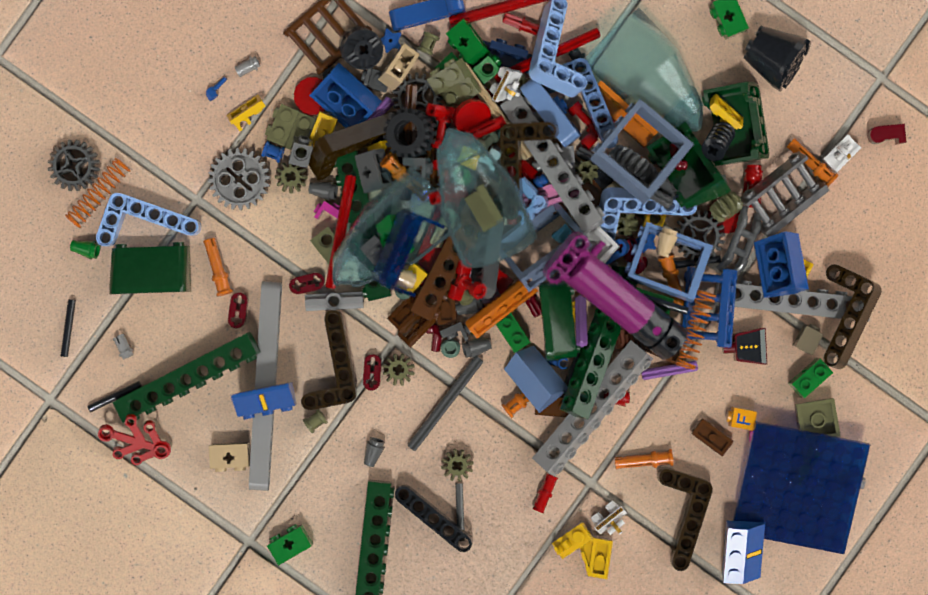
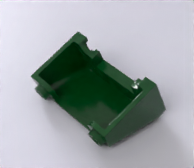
M747 81L703 90L702 102L708 109H710V98L717 94L743 117V127L735 129V137L724 157L720 161H712L715 163V166L769 158L768 138L758 84ZM712 113L713 125L719 123L721 117Z
M684 122L675 129L693 143V146L681 159L687 161V169L678 171L674 168L667 177L677 190L678 197L675 199L680 207L685 206L686 209L731 192L728 184L713 162L703 155L702 146L688 124ZM664 136L647 146L650 152L647 155L653 165L657 163L661 170L671 159L669 146L672 143Z
M173 242V246L127 248V244H115V248H112L109 294L191 292L190 246H185L184 242Z

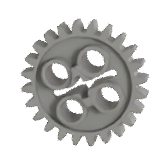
M236 148L234 154L229 149L228 156L221 153L223 159L215 158L218 164H211L215 170L214 172H208V174L213 176L212 179L208 180V182L213 183V186L209 189L216 190L212 196H220L218 203L225 201L224 207L227 208L231 204L232 210H235L237 205L241 211L243 210V205L247 209H250V203L257 206L256 199L263 201L261 194H268L264 188L270 187L266 180L271 179V177L265 176V173L270 170L263 169L266 162L259 163L261 156L254 158L255 152L253 151L247 155V149L245 148L242 153H240L239 148ZM237 161L243 162V168L240 171L234 169V164ZM229 167L238 176L243 175L242 180L252 188V191H249L239 182L236 184L237 179L226 168ZM254 173L257 175L258 180L256 183L250 184L248 177ZM224 175L230 176L231 180L228 185H223L221 182ZM238 188L245 190V195L242 198L236 197L235 192Z

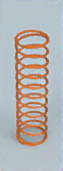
M114 158L115 161H112V164L116 169L107 166V169L111 173V175L106 172H102L103 177L107 181L98 177L97 180L100 183V185L92 183L93 188L97 192H95L92 189H87V192L90 194L91 197L85 194L82 195L83 199L87 203L81 200H77L81 208L77 206H72L76 214L71 211H68V215L65 214L66 218L69 221H71L74 225H76L78 228L82 227L77 221H75L72 218L70 213L75 215L85 223L86 220L76 211L75 208L81 210L89 217H91V215L84 209L80 202L85 204L92 210L96 211V209L86 200L85 197L91 199L92 201L101 206L100 202L90 193V191L97 194L102 199L106 200V198L97 190V188L94 185L98 186L108 194H111V192L100 182V180L104 181L105 183L116 189V187L109 181V179L104 174L108 175L118 183H121V181L111 172L110 169L114 170L121 176L126 177L114 163L120 165L128 172H131L130 169L117 158Z
M698 290L696 294L702 298H695L694 301L702 306H692V309L699 313H690V316L696 320H688L687 322L694 327H687L686 329L689 333H691L687 334V336L704 339V336L693 333L688 329H696L701 331L707 330L699 326H696L690 322H699L704 324L709 323L693 316L692 314L710 317L711 315L699 311L694 307L711 310L713 308L704 305L696 300L715 302V300L707 298L703 295L711 297L717 296L709 292ZM686 338V339L689 340V341H691V342H688V341H685V342H684V343H689V344H695V345H700V346H702L701 343L695 342V341H693V340H691V339H689V338ZM683 344L688 349L679 350L685 356H678L677 359L681 362H676V365L695 370V365L687 363L680 358L698 360V358L690 356L681 350L700 353V351Z

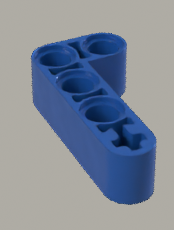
M428 0L397 8L388 13L393 31H399L449 18L450 16L464 13L466 10L463 0Z

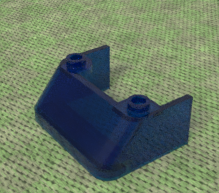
M407 209L399 211L377 265L373 269L374 281L389 289L415 297L416 293L396 284L423 221L444 229L445 225Z

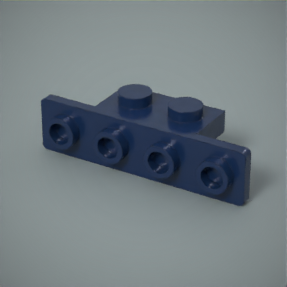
M496 38V41L491 40V42L483 40L492 55L496 54L501 59L503 67L509 68L532 57V54L525 50V46L519 44L511 46L507 44V41Z

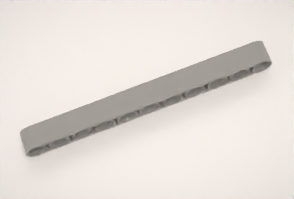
M262 281L258 329V347L261 353L257 354L255 389L276 385L282 282ZM261 412L254 414L255 417L252 424L249 490L269 491L274 414L262 416Z

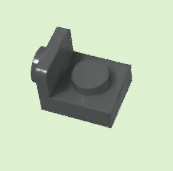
M373 68L363 71L361 81L364 82L363 85L376 91L387 92L388 87L378 80L382 71Z
M403 157V165H409V169L420 170L422 166L421 177L430 178V174L433 173L431 158Z
M373 236L360 248L375 267L386 259L382 244L376 236Z
M461 322L440 331L442 337H447L448 340L458 336L457 332L460 330L465 341L469 339L468 335H470L468 327L465 324L462 325Z

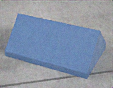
M535 346L516 352L504 369L539 413L562 396L568 388Z

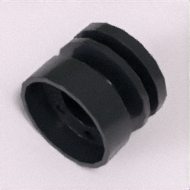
M355 26L342 34L339 40V51L342 58L349 65L356 69L367 70L373 68L381 60L383 44L379 36L370 29L363 26ZM360 45L365 46V52H360Z

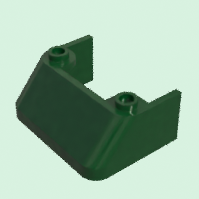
M563 280L557 284L542 282L537 287H539L546 352V355H544L545 360L577 357V353H580V346L576 345L571 299V295H575L574 289Z

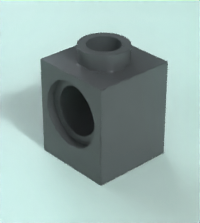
M303 135L299 137L294 136L289 154V164L308 168L313 140ZM302 147L305 148L306 151L300 153L297 151V149Z

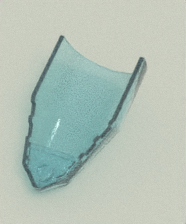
M640 8L624 19L585 57V60L588 61L591 70L628 105L631 103L636 104L641 99L674 128L686 122L692 132H697L701 129L704 105L679 50Z
M453 128L446 130L444 140L437 149L438 176L440 178L439 193L441 195L440 208L462 265L469 268L483 267L521 252L536 240L537 233L514 179L475 136L470 133L454 130ZM482 184L504 219L503 222L486 232H483L464 199L478 191L476 188Z
M409 168L364 205L333 255L332 280L334 285L339 286L341 284L360 287L382 278L381 275L386 274L389 268L398 269L407 264H415L460 228L457 218L446 202L431 205L429 194L437 190L426 178H422L418 171ZM404 215L415 250L402 261L384 259L375 267L360 248L373 236H376L380 241L376 225L386 216Z

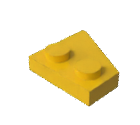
M593 537L594 539L580 547L587 575L589 577L608 579L613 541Z

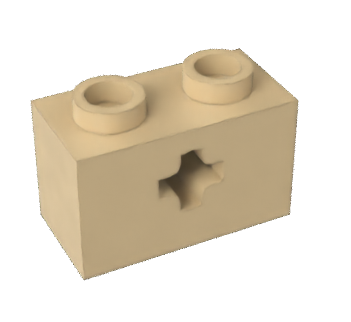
M404 43L395 52L378 80L391 90H395L403 82L420 54Z
M249 442L209 445L210 469H215V472L227 471V468H234V471L246 470V467L250 466ZM229 453L231 456H234L231 462H229V459H225V456Z

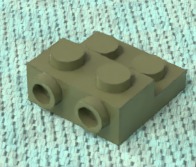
M454 58L444 64V69L441 70L438 67L430 72L431 77L427 79L436 96L440 94L448 107L455 108L463 101L472 98L482 91L462 58L457 61Z
M281 104L280 108H275L272 115L275 120L273 125H268L265 135H267L268 141L291 150L294 136L299 137L303 135L310 137L317 119ZM302 147L297 149V151L300 153H303L306 150Z
M834 398L795 404L800 442H805V445L817 444L816 440L824 439V442H831L836 440L835 437H840Z

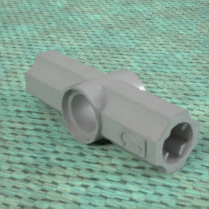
M363 292L306 294L305 308L306 311L364 308ZM332 296L339 298L340 302L336 307L331 306L329 303Z

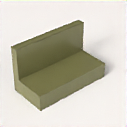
M482 184L476 188L478 191L464 199L483 232H486L503 222L504 219Z

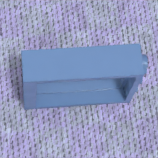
M647 222L645 226H641L637 235V237H640L638 245L634 244L631 255L634 256L633 260L627 263L624 273H627L626 279L692 303L698 291L713 245L677 233L676 243L701 251L687 293L634 274L648 234L652 233L659 236V232L663 228Z

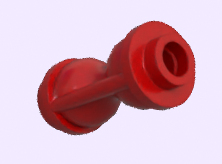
M746 165V169H744L743 193L747 191L748 185V189H752L762 181L763 170H761V165Z

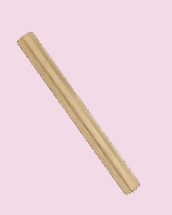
M465 62L482 90L477 96L489 107L493 119L502 115L506 124H510L470 66ZM512 127L506 130L507 137L512 138L515 135V130ZM521 141V158L527 160L532 154L525 143Z

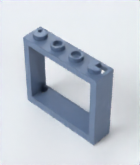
M639 99L636 104L631 103L625 110L627 115L625 117L620 116L614 123L616 128L613 131L609 129L603 136V139H605L603 144L598 142L593 148L594 154L590 160L641 203L645 204L693 146V143ZM635 113L679 148L648 188L604 153Z
M559 203L547 206L538 214L535 213L533 221L527 223L524 220L503 236L501 257L529 292L547 279L543 275V268L562 244L523 272L508 253L559 216L564 219L574 232H581L585 235ZM578 238L575 241V246L580 245L579 243L582 241V238ZM570 254L563 255L562 261H567L570 258ZM557 269L551 270L549 276L556 273Z

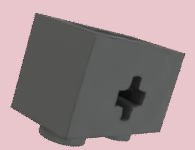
M384 149L372 150L355 156L364 193L375 192L393 186L390 172L380 166L381 160L386 156Z

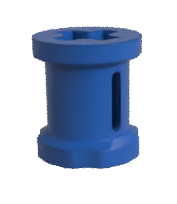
M267 140L261 156L270 157L280 163L285 147H278Z

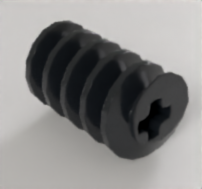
M719 122L712 127L702 144V153L707 159L720 161L724 157L735 137L733 126L726 122Z

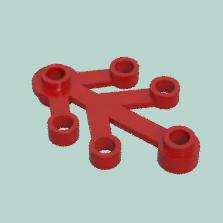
M133 414L126 416L125 425L130 428L134 436L115 431L108 424L99 427L98 438L101 441L107 442L113 438L130 444L125 447L116 446L112 453L115 459H122L125 455L142 448L148 449L149 451L142 454L140 452L132 454V464L140 465L143 461L152 457L165 459L171 453L170 444L159 438L155 430V422L152 420H147L143 427L144 431L149 433L152 442L145 440L137 425V417ZM133 419L134 422L130 423L128 422V420ZM151 425L153 428L149 429L146 426Z

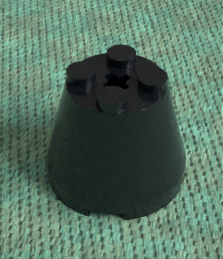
M761 25L756 32L755 40L748 42L745 48L747 52L744 59L773 88L781 92L783 88H787L799 71V66L804 59L803 55L806 56L808 54L811 41L805 37Z

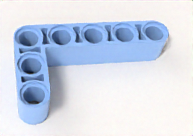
M550 0L543 9L530 63L529 76L537 83L568 97H575L587 86L586 78L582 74L555 62L567 10V1Z
M609 187L602 191L599 207L605 215L602 217L604 223L600 227L614 240L620 213L689 216L696 212L697 206L686 209L685 206L681 208L675 199L678 197L677 194L672 198L673 203L670 208H665L652 199L643 204L625 188Z
M114 193L108 200L96 240L101 246H113L117 241L126 214L189 236L198 235L201 231V224L198 220L125 194ZM118 197L123 198V204L120 207L115 205V200ZM136 203H140L142 207L139 213L133 211V206ZM157 209L160 216L158 219L153 220L151 213ZM111 215L117 217V222L114 225L109 223ZM175 215L178 218V223L175 226H171L169 219ZM190 222H194L196 229L190 233L187 230V225ZM105 233H109L111 236L108 243H104L102 239Z

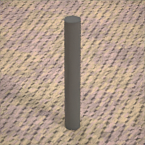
M455 483L457 525L465 531L463 483Z

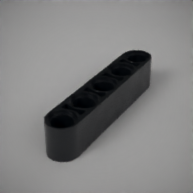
M401 485L396 489L395 498L401 505L458 551L467 552L470 550L473 539L466 531L409 485ZM401 489H406L409 492L407 499L400 497L399 492ZM416 501L424 504L422 511L415 509L414 503ZM432 513L437 514L439 522L432 523L429 520V515ZM444 527H453L454 534H445ZM466 538L469 541V546L461 547L459 539Z

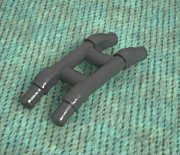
M743 206L740 210L737 227L728 250L717 266V269L723 272V269L732 262L735 254L740 256L741 258H739L733 269L737 270V277L747 266L748 258L757 235L760 233L762 224L761 218L756 212L754 213L751 230L744 229L748 222L747 206ZM741 236L748 239L744 250L737 247Z

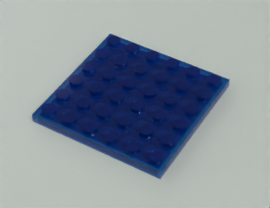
M755 421L733 521L764 522V539L845 554L870 444Z

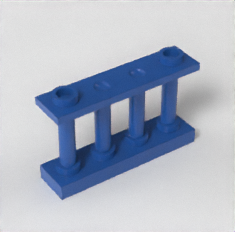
M687 267L685 272V293H687L695 267ZM723 269L721 275L703 274L701 279L703 282L721 283V293L715 294L717 297L703 295L715 300V302H719L720 312L718 314L707 313L711 315L710 317L692 314L701 320L717 321L719 323L717 333L688 329L693 333L704 336V339L687 336V338L691 340H715L717 347L731 348L737 270ZM684 300V306L689 307L687 315L683 314L682 326L685 328L693 327L687 322L688 320H694L690 313H699L692 309L695 301L691 303Z

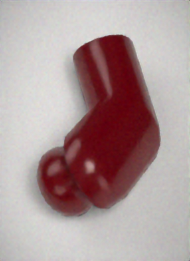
M673 143L669 146L671 158L679 149ZM681 160L675 169L678 171L686 170L688 166L687 161Z
M434 323L426 333L433 334L431 351L440 352L442 336L439 326Z

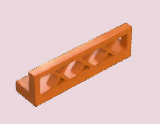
M601 80L598 83V87L611 117L616 122L620 116L625 117L627 115L625 110L629 105ZM592 101L596 106L600 104L599 101ZM637 113L623 128L643 148L658 133L655 128Z
M518 280L469 318L465 325L478 339L538 292V290L534 288L529 292L522 282Z

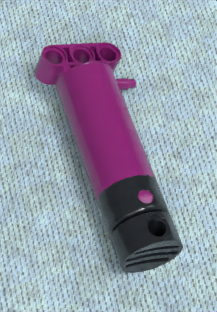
M572 232L545 264L543 275L553 284L560 283L563 280L661 359L666 360L675 355L687 338V329L596 257L605 245L602 240L589 251L588 238L581 232ZM578 238H582L581 245L575 246V241ZM569 253L570 258L565 262L562 261L563 255ZM553 269H557V274L553 277H550V271Z

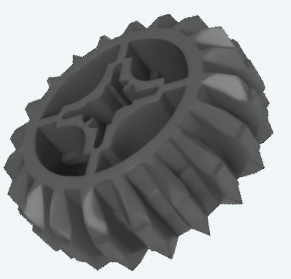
M418 72L415 73V79H412L411 74H408L409 80L406 82L404 78L403 85L400 84L397 87L399 91H392L393 94L398 95L391 98L392 101L398 102L393 105L394 109H405L402 105V94H406V86L408 84H423L417 90V96L421 94L423 102L417 101L416 107L422 106L427 108L429 103L424 96L428 88L434 96L432 104L442 105L437 102L438 100H443L442 96H436L429 82L425 80V73H423L422 79L419 78Z
M68 140V146L61 142L62 149L56 146L54 149L57 151V154L50 153V156L54 157V160H48L49 164H53V167H49L48 171H54L50 178H57L54 183L56 185L61 183L62 189H65L68 185V191H72L74 187L76 191H80V185L83 189H87L86 182L92 185L94 182L91 180V177L98 178L94 174V171H100V168L95 167V164H99L100 160H94L98 154L96 152L91 153L94 148L91 146L87 148L86 142H83L80 146V140H76L74 144L72 140ZM80 150L85 154V157L76 159L70 151ZM64 156L66 159V163L60 169V162L62 157ZM72 160L73 162L77 163V165L75 166L76 169L71 168V166H73ZM88 162V170L83 176L82 168ZM72 172L78 180L68 181L63 177V174Z
M616 145L609 153V157L623 169L649 184L651 177L657 173L656 168L648 160L628 147Z
M699 209L696 210V216L693 214L690 215V218L682 216L685 222L677 221L681 228L674 227V231L679 232V234L683 235L686 226H688L692 231L691 238L694 239L696 234L693 228H695L696 231L704 232L702 235L703 240L709 244L706 236L714 228L715 239L712 244L711 254L715 257L716 253L713 250L716 248L718 251H721V247L717 244H724L725 242L719 239V237L725 236V233H719V230H722L724 226L720 225L717 227L719 222L717 220L713 221L712 215L708 218L707 210L703 212V216L700 215ZM704 220L710 224L703 228H697L692 221ZM685 245L678 249L679 253L686 250L684 253L685 258L688 257L689 253L692 254L691 261H694L695 255L699 259L701 251H694Z

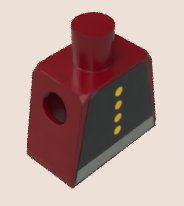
M766 328L734 333L731 348L722 347L723 354L733 353L734 361L767 365Z

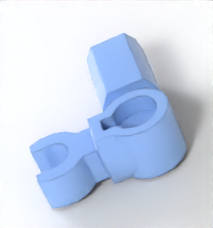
M523 177V194L529 200H532L529 207L523 209V214L525 212L529 213V218L526 220L529 223L534 220L535 213L538 214L548 206L549 201L545 195H539L535 186L526 177Z

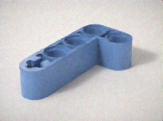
M530 79L520 87L522 93L544 122H551L558 126L559 134L557 139L565 148L582 136L542 84ZM549 125L548 127L554 133L553 127Z

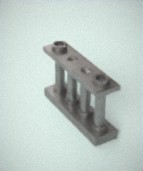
M799 151L790 155L786 162L752 189L745 191L743 196L740 197L744 205L747 207L752 205L763 221L760 231L767 237L776 234L830 191L826 184L819 180H813L803 165L809 158ZM795 169L798 170L808 185L807 189L802 193L798 192L788 177ZM780 181L783 182L793 197L792 201L787 205L782 203L772 188ZM765 193L768 194L778 209L777 213L772 217L767 215L757 200Z

